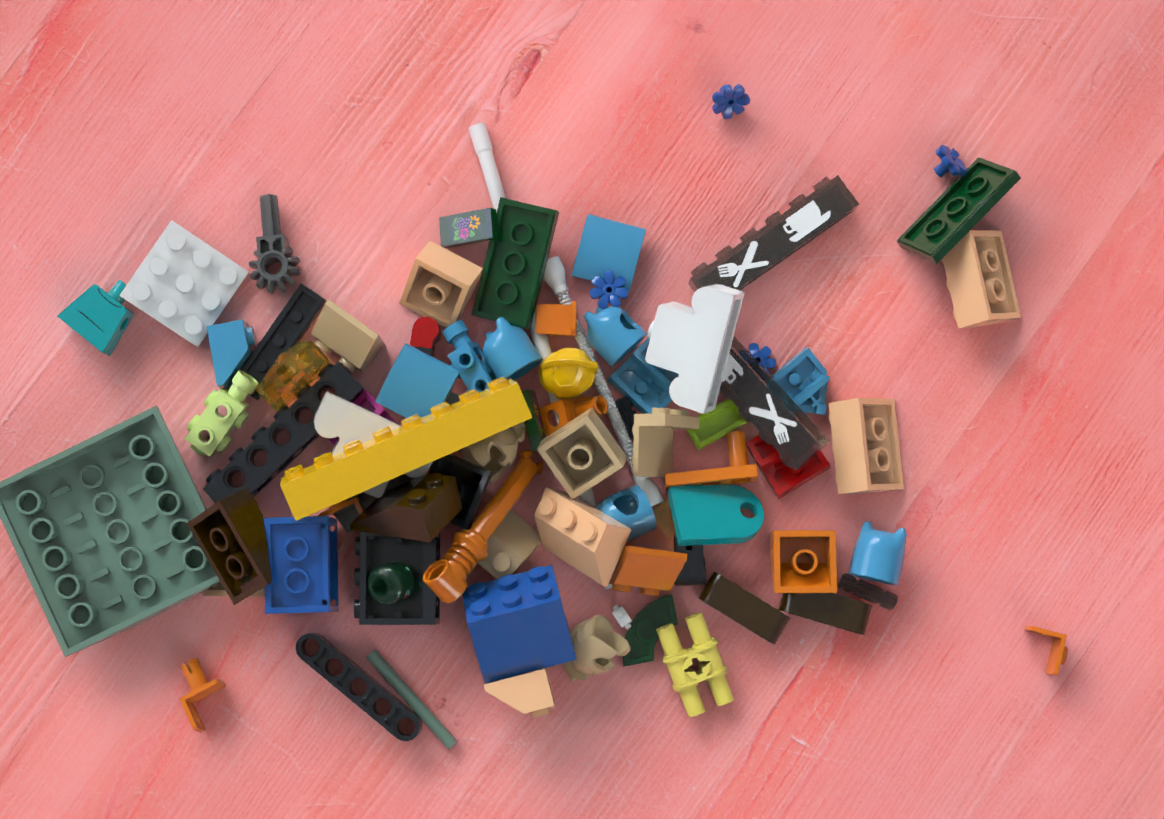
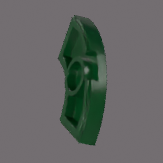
M672 594L652 601L632 620L631 627L625 634V639L628 641L631 650L627 655L622 656L623 667L654 661V647L659 638L656 629L673 623L674 626L678 625Z

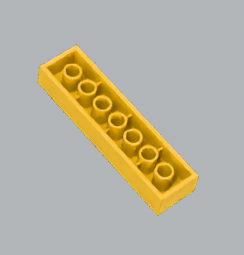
M500 377L487 383L489 389L482 392L476 391V389L459 395L460 401L452 405L448 404L447 401L430 408L431 414L422 418L418 414L403 419L401 421L402 426L392 431L389 426L372 433L373 439L362 443L360 439L344 445V451L333 456L331 452H327L314 458V464L309 467L303 468L302 464L286 470L284 477L281 478L280 487L295 520H300L531 419L532 415L518 383L512 379L508 380V378Z

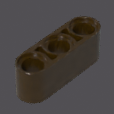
M713 572L698 597L709 606L774 645L790 620V617L716 572Z
M783 593L778 610L864 635L872 605L834 593Z

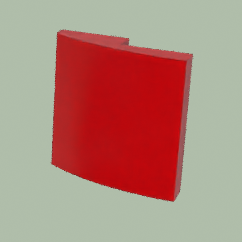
M798 412L786 418L796 422V427L780 422L787 429L789 442L787 439L784 442L781 434L783 443H778L773 430L774 426L746 442L748 450L778 499L831 468L830 463L814 441L813 434Z

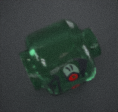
M390 562L376 567L368 578L369 593L381 605L390 606L406 600L412 594L415 587L412 571L401 562Z

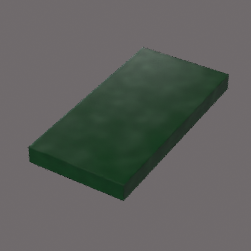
M977 158L967 168L968 173L963 177L960 175L898 238L897 243L902 249L938 264L1021 177L1013 169Z
M500 197L496 213L498 239L489 241L471 315L493 321L503 317L510 325L530 330L559 211Z

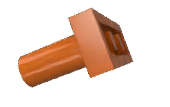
M734 431L726 434L730 467L664 474L665 492L668 491L670 486L735 485L756 482L758 477L757 465H749L744 431Z

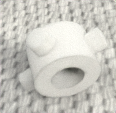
M613 606L614 611L612 614L621 628L625 626L626 629H629L632 620L623 606Z

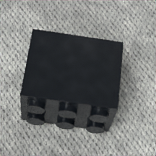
M360 531V537H355L354 543L355 555L360 556V568H355L354 585L355 587H360L359 599L354 600V618H359V625L440 624V599L423 581V575L428 567L440 560V533L429 543ZM407 590H409L410 595L407 598L403 599L405 593L407 592ZM397 598L400 599L399 602H396V603L393 604V605H392V604L389 605V603H392L393 601H396Z

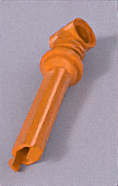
M532 450L520 452L522 458L470 529L455 533L452 547L449 548L443 559L434 562L423 575L424 583L443 603H451L464 593L467 587V576L474 569L475 565L479 561L485 560L488 555L487 541L534 476L542 474L543 462L538 461L535 464L529 459L533 453Z

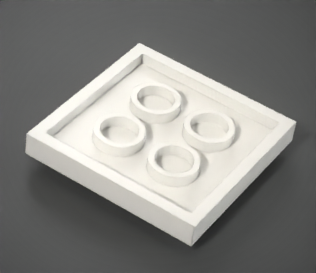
M171 220L119 296L198 347L208 333L207 326L214 324L249 272Z

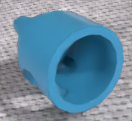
M610 306L605 309L597 307L596 314L592 312L584 314V319L588 324L586 337L590 345L610 367H614L624 359L648 334L620 307Z
M499 317L496 320L497 329L494 332L488 331L485 334L484 358L497 379L505 377V379L508 378V380L512 379L515 381L533 370L543 360L525 331L521 327L510 325L503 317Z
M637 485L612 494L594 506L604 514L632 529L627 542L656 529V519L652 506L643 490Z
M866 521L862 525L859 537L855 543L848 574L874 582L897 586L905 557L907 537L905 528H899L895 533L874 530L872 523Z

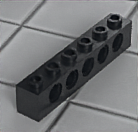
M339 362L335 365L332 363L328 364L318 374L320 379L312 387L309 384L303 387L296 395L297 401L290 407L287 405L282 407L273 416L275 421L268 428L263 426L252 435L251 439L253 442L245 449L242 447L237 449L229 457L230 463L222 471L218 468L207 477L206 482L208 484L203 490L215 503L246 487L254 498L320 436L315 429L314 417L322 401L321 393L323 390L334 388L336 396L352 403L365 389ZM304 409H311L313 411V419L308 424H301L299 422V414ZM281 430H289L291 434L290 441L285 445H278L276 441L277 434ZM265 450L268 454V460L265 465L257 467L254 463V456L257 452ZM242 471L245 475V483L241 487L235 488L232 485V476L236 472Z

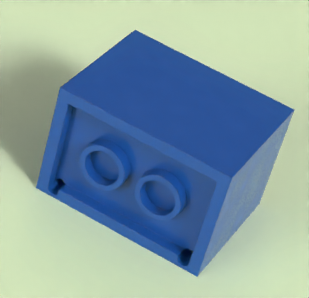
M329 516L304 517L297 521L294 517L264 518L272 583L265 586V614L339 612L337 519ZM331 526L335 527L333 532L330 530ZM333 599L336 600V605L334 606L331 604Z
M552 565L535 567L530 571L515 575L508 574L496 580L484 583L477 582L466 587L462 594L466 620L485 684L577 660Z

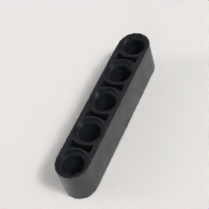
M308 633L298 639L296 643L297 655L394 737L401 741H410L420 733L422 729L420 717L324 636L318 633ZM310 638L315 639L319 644V651L315 656L308 655L304 648L306 641ZM332 658L339 659L343 664V671L338 676L329 672L328 663ZM356 678L363 679L367 684V690L363 695H357L352 690V682ZM379 698H386L391 704V710L387 715L378 713L375 708L376 701ZM402 718H410L415 723V730L412 734L408 735L401 732L399 722Z

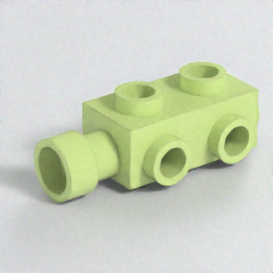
M238 370L232 379L233 384L229 390L225 387L218 391L214 389L204 401V405L207 407L202 415L196 414L188 424L186 429L190 432L185 440L191 443L190 448L197 454L204 457L206 455L211 457L217 451L222 454L232 442V438L228 435L233 428L240 429L248 419L250 414L246 410L249 404L244 400L248 394H253L259 385V382L248 373ZM220 405L227 408L226 416L219 414L218 409ZM203 430L209 432V441L201 437Z

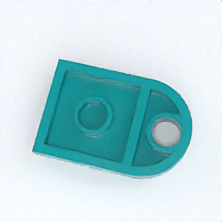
M732 484L670 486L667 491L678 546L744 543L754 538L763 524L764 511L760 501L752 492L744 487ZM740 509L750 510L754 518L743 516Z

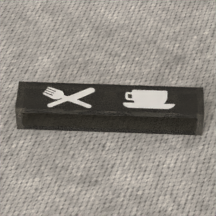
M838 175L831 180L825 177L813 186L815 191L809 196L799 195L788 204L791 208L783 214L779 211L773 213L764 221L766 226L758 231L752 228L740 237L742 242L732 249L728 245L715 255L717 260L707 265L704 262L691 271L693 277L690 278L688 284L694 292L699 288L714 284L724 285L741 291L855 211L859 205L858 201Z
M734 336L719 392L726 399L734 402L739 408L738 412L741 417L748 422H752L759 430L758 434L765 443L772 445L780 453L779 457L786 466L796 471L809 463L830 440Z

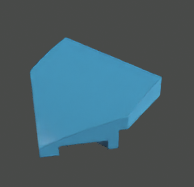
M807 347L760 385L766 394H770L772 402L780 410L826 415L827 405H825L827 383L830 381V376H827L826 369Z

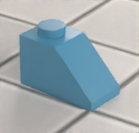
M243 319L207 326L216 383L219 388H230L232 379L252 354V345L256 344L253 326L249 327L248 323Z

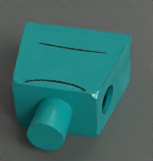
M119 279L108 293L98 285H92L57 317L99 351L110 356L131 322L134 313L122 305L126 300L119 295L126 287V284Z

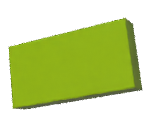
M735 394L717 404L715 410L696 416L699 417V429L685 430L699 451L722 438L727 433L748 423L751 419Z

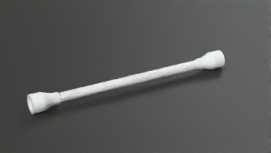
M559 256L550 258L547 261L543 280L552 288L554 295L561 301V305H572L571 298H569L570 295L568 294L569 289L566 285L565 269ZM577 316V336L575 340H577L579 349L585 351L591 360L596 362L597 359L593 355L594 352L587 337H585L586 333L582 330V324L579 323V316ZM598 365V373L595 375L594 383L597 386L598 393H600L599 395L603 396L607 401L608 417L611 418L610 422L614 425L613 429H615L616 436L620 440L619 443L623 447L622 450H624L627 461H629L628 464L633 472V444H631V438L628 437L629 434L626 433V426H623L624 422L620 419L621 415L617 412L618 408H616L615 401H613L614 398L610 394L611 391L608 390V384L605 383V377L602 376V370L599 369L600 366ZM632 476L635 485L643 490L652 507L664 502L659 488L649 477Z

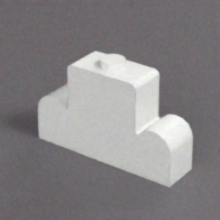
M714 284L699 288L694 292L691 303L692 307L677 302H669L658 306L655 321L651 323L648 330L650 341L645 360L648 364L679 374V377H676L669 387L670 397L677 405L702 414L715 410L745 292L724 285Z
M326 391L314 417L315 429L319 435L328 439L336 438V436L339 437L332 451L333 456L343 452V446L352 441L360 439L364 443L373 439L372 433L389 426L392 431L401 427V425L328 391ZM432 462L405 474L413 478L420 477L426 474ZM389 481L364 492L380 498Z

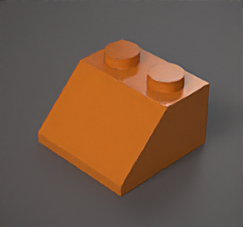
M775 530L770 532V566L774 593H837L836 530Z
M624 546L609 584H612L613 591L630 592L631 587L640 588V594L658 596L659 590H671L687 561V554Z

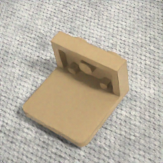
M652 408V414H634V424L632 427L634 436L632 456L634 475L664 478V474L673 473V429H699V417L687 416V410H670V408Z

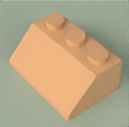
M970 230L941 259L945 266L946 284L951 293L954 307L953 316L957 322L958 329L975 328L1021 318L1002 231Z
M855 398L829 403V422L832 431V451L835 460V481L838 494H858L904 489L895 400Z
M546 487L534 514L543 548L602 586L607 587L632 529L578 497L572 500L567 492Z

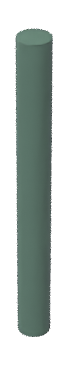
M376 649L366 657L448 750L458 742Z

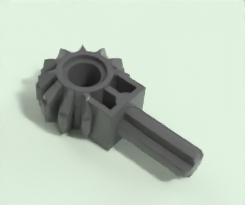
M266 194L260 197L263 236L256 237L257 250L253 254L257 257L258 261H249V266L256 269L250 273V278L258 280L256 286L260 290L267 286L269 294H274L276 286H278L282 293H285V283L288 282L291 286L296 285L291 275L298 276L301 274V270L294 267L300 263V259L298 256H292L293 249L289 247L286 236L281 234L278 197L273 194ZM272 263H282L279 273H268V268Z

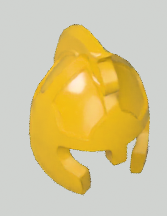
M563 348L551 353L543 360L538 372L539 381L543 388L549 393L554 394L557 399L576 398L592 386L595 375L598 373V363L593 362L583 350Z

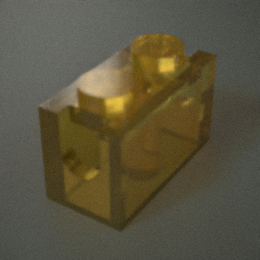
M305 340L280 354L256 388V391L276 412L297 399V393L311 382L325 363L314 350L307 349L309 345ZM287 386L283 393H280L276 389V387L278 389H282L283 387Z

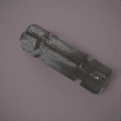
M844 573L838 583L839 589L846 592L852 591L853 595L874 604L880 603L881 607L888 610H893L898 600L896 594L889 591L883 592L882 588L861 579L856 580V577Z

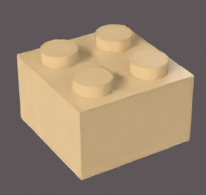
M593 407L544 438L537 447V451L572 500L624 467L627 456Z

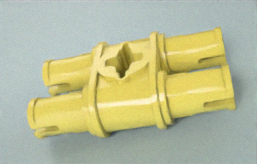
M702 612L685 618L694 643L690 648H682L673 623L656 629L665 653L662 660L663 664L667 665L673 681L672 688L675 692H679L688 717H694L705 712L697 689V685L701 681H708L717 706L728 704L734 700L725 676L728 670L727 665L723 664L717 648L718 641L715 637H711ZM693 658L702 661V663L698 664L699 670L697 671L688 668L692 665L691 659Z

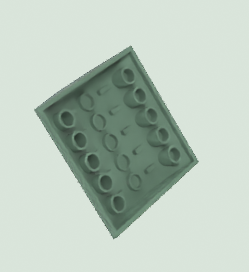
M158 406L148 409L0 482V518L65 657L127 631L220 583L219 578L187 525L189 521L207 509Z

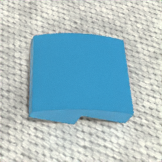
M588 214L571 276L592 281L596 276L604 279L605 271H613L614 279L618 276L625 278L626 283L622 288H627L630 291L646 229Z
M647 338L608 379V382L623 396L629 397L632 405L642 414H652V408H666L672 401L669 393L670 384L676 377H679L678 373L646 362L645 357L650 338Z
M406 343L394 362L375 402L405 418L415 414L422 418L431 414V407L445 402L461 371Z

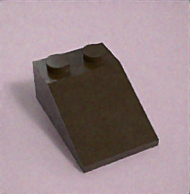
M437 472L427 473L384 491L380 498H376L350 524V529L430 543L462 510L456 477L442 475Z
M247 487L218 501L187 523L234 605L272 583L263 514Z

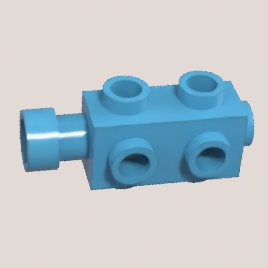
M463 320L449 325L442 332L448 344H453L456 349L447 355L452 362L450 366L461 371L458 378L462 379L468 388L466 392L473 389L482 392L489 389L487 383L497 378L487 364L483 350L478 342L471 341L468 336V328ZM477 355L481 356L482 362L479 360Z

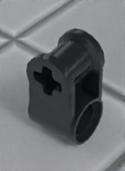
M675 533L673 540L674 552L686 553L687 561L674 585H706L703 545H691L690 549L687 550L686 546H678Z

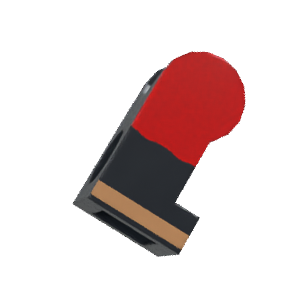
M429 316L418 318L414 322L410 340L411 346L434 357L435 344L441 338V329L437 321Z

